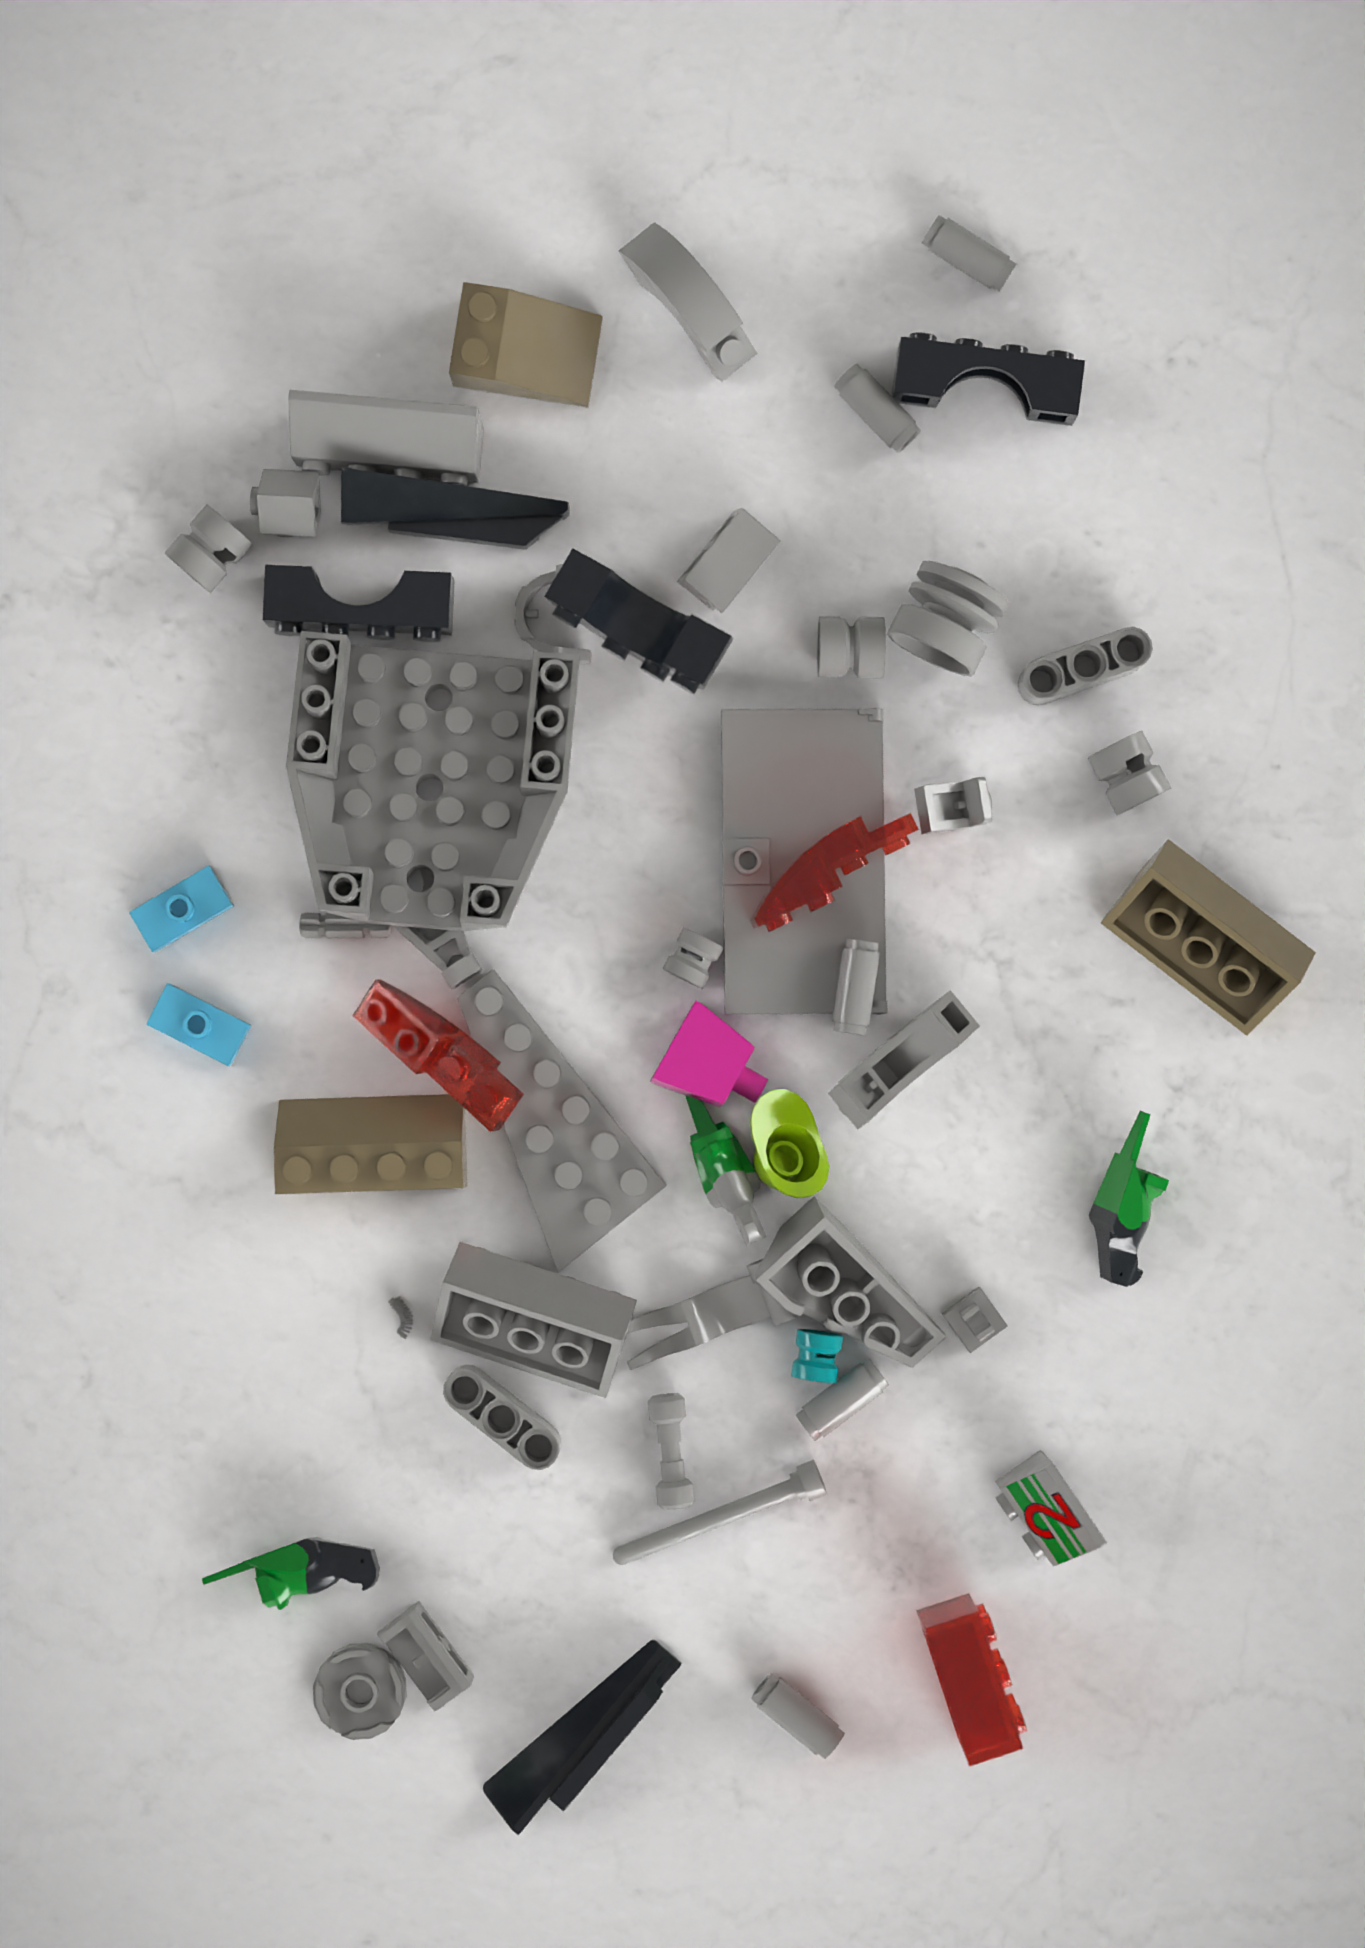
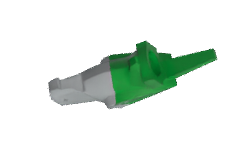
M685 1095L697 1133L690 1136V1145L704 1192L710 1204L714 1208L723 1207L733 1215L746 1246L767 1237L753 1207L754 1193L760 1189V1182L753 1165L729 1127L723 1121L715 1124L702 1101Z

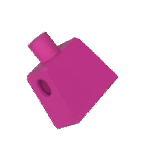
M695 1001L650 1082L702 1102L721 1107L731 1090L756 1103L768 1079L745 1066L755 1047L702 1003Z

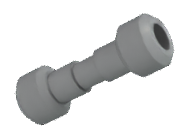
M679 1393L654 1395L647 1403L649 1420L657 1424L658 1443L661 1444L662 1461H660L662 1481L656 1486L657 1505L665 1510L687 1508L694 1502L693 1483L685 1478L684 1461L681 1459L679 1444L682 1441L680 1422L686 1416L685 1399Z

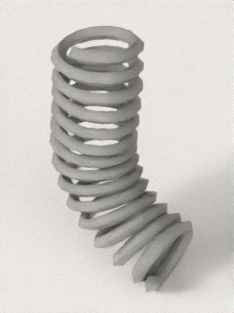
M400 1296L395 1299L391 1298L388 1303H391L390 1306L396 1311L401 1321L397 1333L406 1339L407 1335L404 1332L410 1333V1331L404 1328L412 1329V1327L404 1325H413V1323H405L413 1321V1319H408L413 1317V1315L407 1316L411 1314V1312L406 1313L410 1308L407 1309L408 1306L403 1304L404 1301L400 1299Z

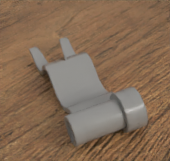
M761 1259L747 1265L750 1274L748 1276L719 1285L682 1302L631 1319L627 1333L688 1322L689 1327L660 1341L627 1361L629 1369L633 1370L664 1356L699 1346L725 1333L771 1317L774 1326L799 1316L787 1311L755 1280L754 1276L763 1261Z

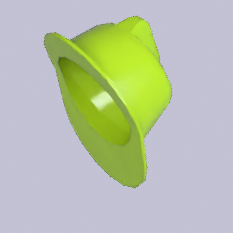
M786 1089L770 1090L760 1096L752 1109L750 1119L751 1134L755 1145L753 1156L755 1172L763 1183L772 1189L779 1190L784 1195L797 1199L811 1197L822 1190L829 1174L827 1154L814 1116L808 1104L797 1093Z

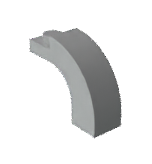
M654 222L619 250V253L641 287L660 300L676 318L714 377L723 382L758 354L740 326L743 324L742 320L725 295L691 253L667 230Z
M950 990L859 1063L828 1094L838 1105L840 1111L848 1117L858 1130L920 1075L960 1046L980 1025Z

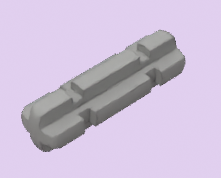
M303 913L299 921L300 934L304 938H321V935H326V938H365V934H370L371 938H387L391 933V925L371 924L326 913V916H321V913Z

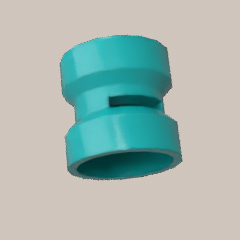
M797 1329L796 1345L799 1347V1355L793 1361L791 1376L808 1381L837 1383L839 1369L835 1364V1357L841 1351L843 1335L819 1330Z

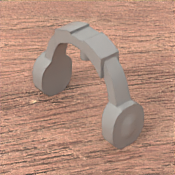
M559 564L556 566V571L541 575L532 580L527 586H522L515 602L517 607L516 619H514L515 626L520 638L523 641H527L537 651L580 655L579 665L590 664V650L544 644L532 635L528 626L527 618H539V610H528L529 604L533 596L541 588L552 584L563 565Z

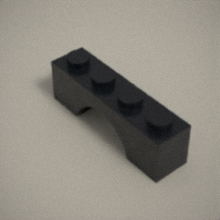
M921 332L911 333L909 337H901L897 349L892 397L900 404L936 408L946 392L956 384L972 378H988L1004 384L1014 392L1022 404L1026 420L1072 426L1078 416L1085 360L1074 359V354L1070 352L1051 350L1046 355L1028 353V348L1014 344L1002 345L1001 349L982 347L983 343L981 341L968 338L957 339L955 343L937 341L935 335Z
M265 565L262 620L268 627L275 628V634L284 636H300L303 629H319L321 633L348 635V637L349 631L367 632V638L376 640L395 639V633H412L413 640L439 642L441 641V635H452L455 580L451 572L404 571L397 586L383 599L368 605H349L337 601L324 591L317 573L311 566Z

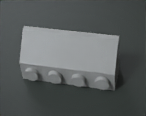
M289 390L290 456L297 466H302V471L319 472V475H329L330 469L342 470V468H352L422 479V477L440 479V482L467 486V482L479 483L484 427L478 407Z
M459 1242L443 1280L430 1340L606 1398L637 1300L615 1291H609L578 1281L569 1276H563L533 1266L527 1262H520L490 1252L481 1247Z

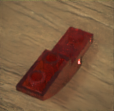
M909 813L871 832H868L862 817L859 816L814 843L784 870L761 899L750 919L753 928L765 924L768 932L793 921L790 912L807 904L809 911L812 912L835 901L832 892L843 887L835 869L841 868L843 874L846 875L869 864L866 855L881 847L885 855H888L911 844L907 835L919 830L912 814Z
M376 979L352 1015L415 1074L427 1073L490 1132L502 1128L524 1095L497 1070L501 1062L484 1047L422 1002L381 979Z

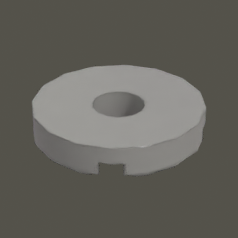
M368 1643L349 1644L333 1652L321 1665L313 1685L314 1706L321 1721L329 1729L332 1728L335 1732L340 1733L341 1736L351 1740L371 1739L386 1732L400 1716L407 1697L406 1677L399 1662L385 1649ZM354 1680L366 1681L373 1691L370 1701L360 1704L353 1702L347 1693L348 1684Z

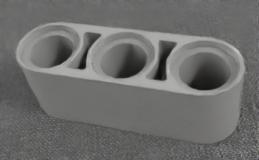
M1127 627L1037 658L1030 662L1019 676V693L1028 703L1042 705L1127 676L1139 670L1149 660L1153 649L1152 641L1142 629ZM1127 640L1136 645L1139 652L1137 661L1128 662L1120 657L1117 650L1119 641ZM1084 655L1092 659L1096 668L1094 676L1083 677L1079 675L1074 669V658ZM1038 670L1046 672L1052 679L1051 691L1045 693L1036 691L1030 684V674Z
M463 1365L451 1372L444 1384L443 1395L445 1401L452 1409L525 1466L534 1470H542L550 1467L555 1462L561 1448V1438L554 1426L474 1365ZM462 1376L472 1378L477 1383L478 1395L470 1400L458 1397L454 1391V1381ZM499 1405L509 1407L514 1412L515 1423L508 1428L495 1426L490 1418L491 1409ZM536 1434L544 1435L551 1441L552 1451L547 1456L536 1457L528 1451L527 1439Z

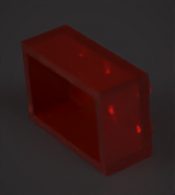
M968 1593L916 1610L959 1744L969 1767L1024 1749L1019 1734L1027 1732V1728L1013 1693L1007 1695L1004 1688L1012 1686V1682L1005 1661L1001 1658L998 1648L991 1650L989 1643L996 1641L997 1636L984 1604L975 1605Z

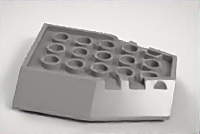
M301 631L286 769L318 910L371 924L453 931L507 927L568 792L580 655L533 651V660L358 646L351 645L348 635ZM445 689L451 693L452 702L448 708L442 711H435L427 706V697L433 690ZM427 778H435L443 784L441 796L434 801H425L417 795L419 784ZM419 868L428 869L434 874V883L425 892L413 891L408 886L410 874Z

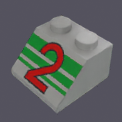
M1041 1450L995 1481L1002 1491L995 1499L1010 1521L1019 1516L1029 1532L1021 1537L1037 1560L1046 1556L1054 1567L1096 1550L1107 1543L1053 1462Z

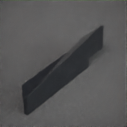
M342 468V524L389 523L388 531L394 534L527 549L538 541L544 532L561 519L565 520L570 514V506L567 501Z
M650 1640L483 1785L484 1794L511 1830L519 1836L548 1799L564 1812L655 1705L663 1693L661 1688L679 1669L682 1662L656 1640Z

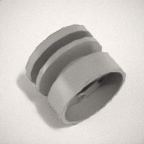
M923 561L916 574L922 582H912L908 590L912 597L923 605V608L901 604L886 635L901 648L924 661L949 672L972 677L987 649L986 644L972 631L994 633L999 624L992 616L1002 617L1009 602L994 588L967 571L934 561Z

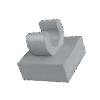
M980 1287L942 1313L970 1353L1008 1327Z

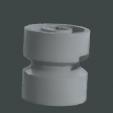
M206 504L191 521L192 532L190 535L180 534L164 554L211 593L227 575L225 565L227 563L236 564L253 544L230 522Z
M819 616L817 642L818 677L844 676L848 669L852 668L857 678H883L886 652L884 617H859L853 626H849L846 619Z
M1142 730L1088 757L1099 781H1107L1109 784L1106 795L1116 815H1120L1171 789L1160 765H1152L1149 761L1153 751ZM1127 769L1131 771V775H1128Z

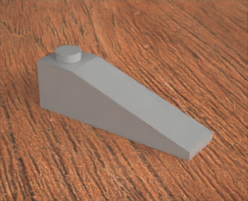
M815 1196L780 1227L754 1276L755 1280L787 1311L800 1317L803 1314L822 1323L825 1328L835 1333L840 1331L864 1342L866 1347L912 1368L946 1338L945 1333Z

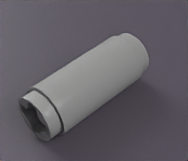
M938 215L922 241V244L929 247V251L989 289L992 287L1000 292L1016 266V263L1009 259L1010 256L953 220L945 219Z
M858 364L848 369L836 382L834 387L840 392V397L889 448L892 447L897 453L906 448L920 433L921 430L916 425V421L866 369H862Z
M855 939L846 940V947L842 951L832 1019L834 1022L833 1031L866 1035V1029L870 1024L880 953H878L879 943Z
M868 1359L863 1364L859 1363L839 1378L837 1383H833L801 1407L803 1410L797 1413L796 1417L813 1440L816 1441L821 1436H827L883 1393L882 1390L889 1386V1384L873 1362Z
M772 1673L762 1681L751 1698L758 1704L757 1707L811 1752L815 1755L819 1754L824 1759L835 1750L845 1734L838 1728L839 1725L781 1677L777 1678Z

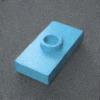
M208 865L130 911L129 914L151 951L156 953L234 907V904L213 868Z
M167 983L146 1024L227 1066H232L252 1027L247 1022L170 983Z

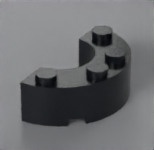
M574 548L570 551L544 596L556 606L552 613L556 618L573 628H577L580 623L605 639L601 647L612 655L625 661L628 654L643 662L640 669L661 682H664L668 675L671 677V682L691 694H695L697 689H705L733 641L731 635L693 614L690 616L682 614L644 594L618 576L612 569Z

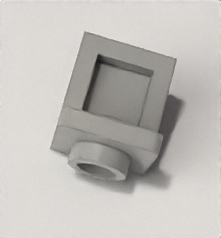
M976 777L962 782L925 785L914 789L921 834L969 829L992 822V798L987 789L985 777Z

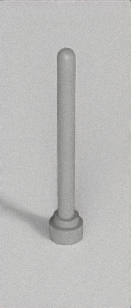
M813 1459L796 1466L797 1471L789 1474L790 1479L621 1545L614 1550L613 1560L619 1565H625L794 1497H798L799 1500L808 1497L809 1501L827 1495V1491L818 1467Z

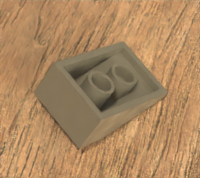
M463 282L449 368L453 387L589 408L603 317L602 315L515 290Z

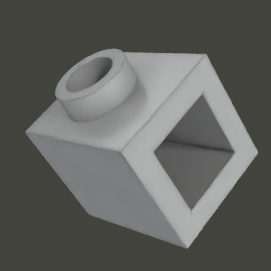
M263 469L259 487H252L250 494L251 515H258L260 534H274L279 537H315L321 513L319 472Z

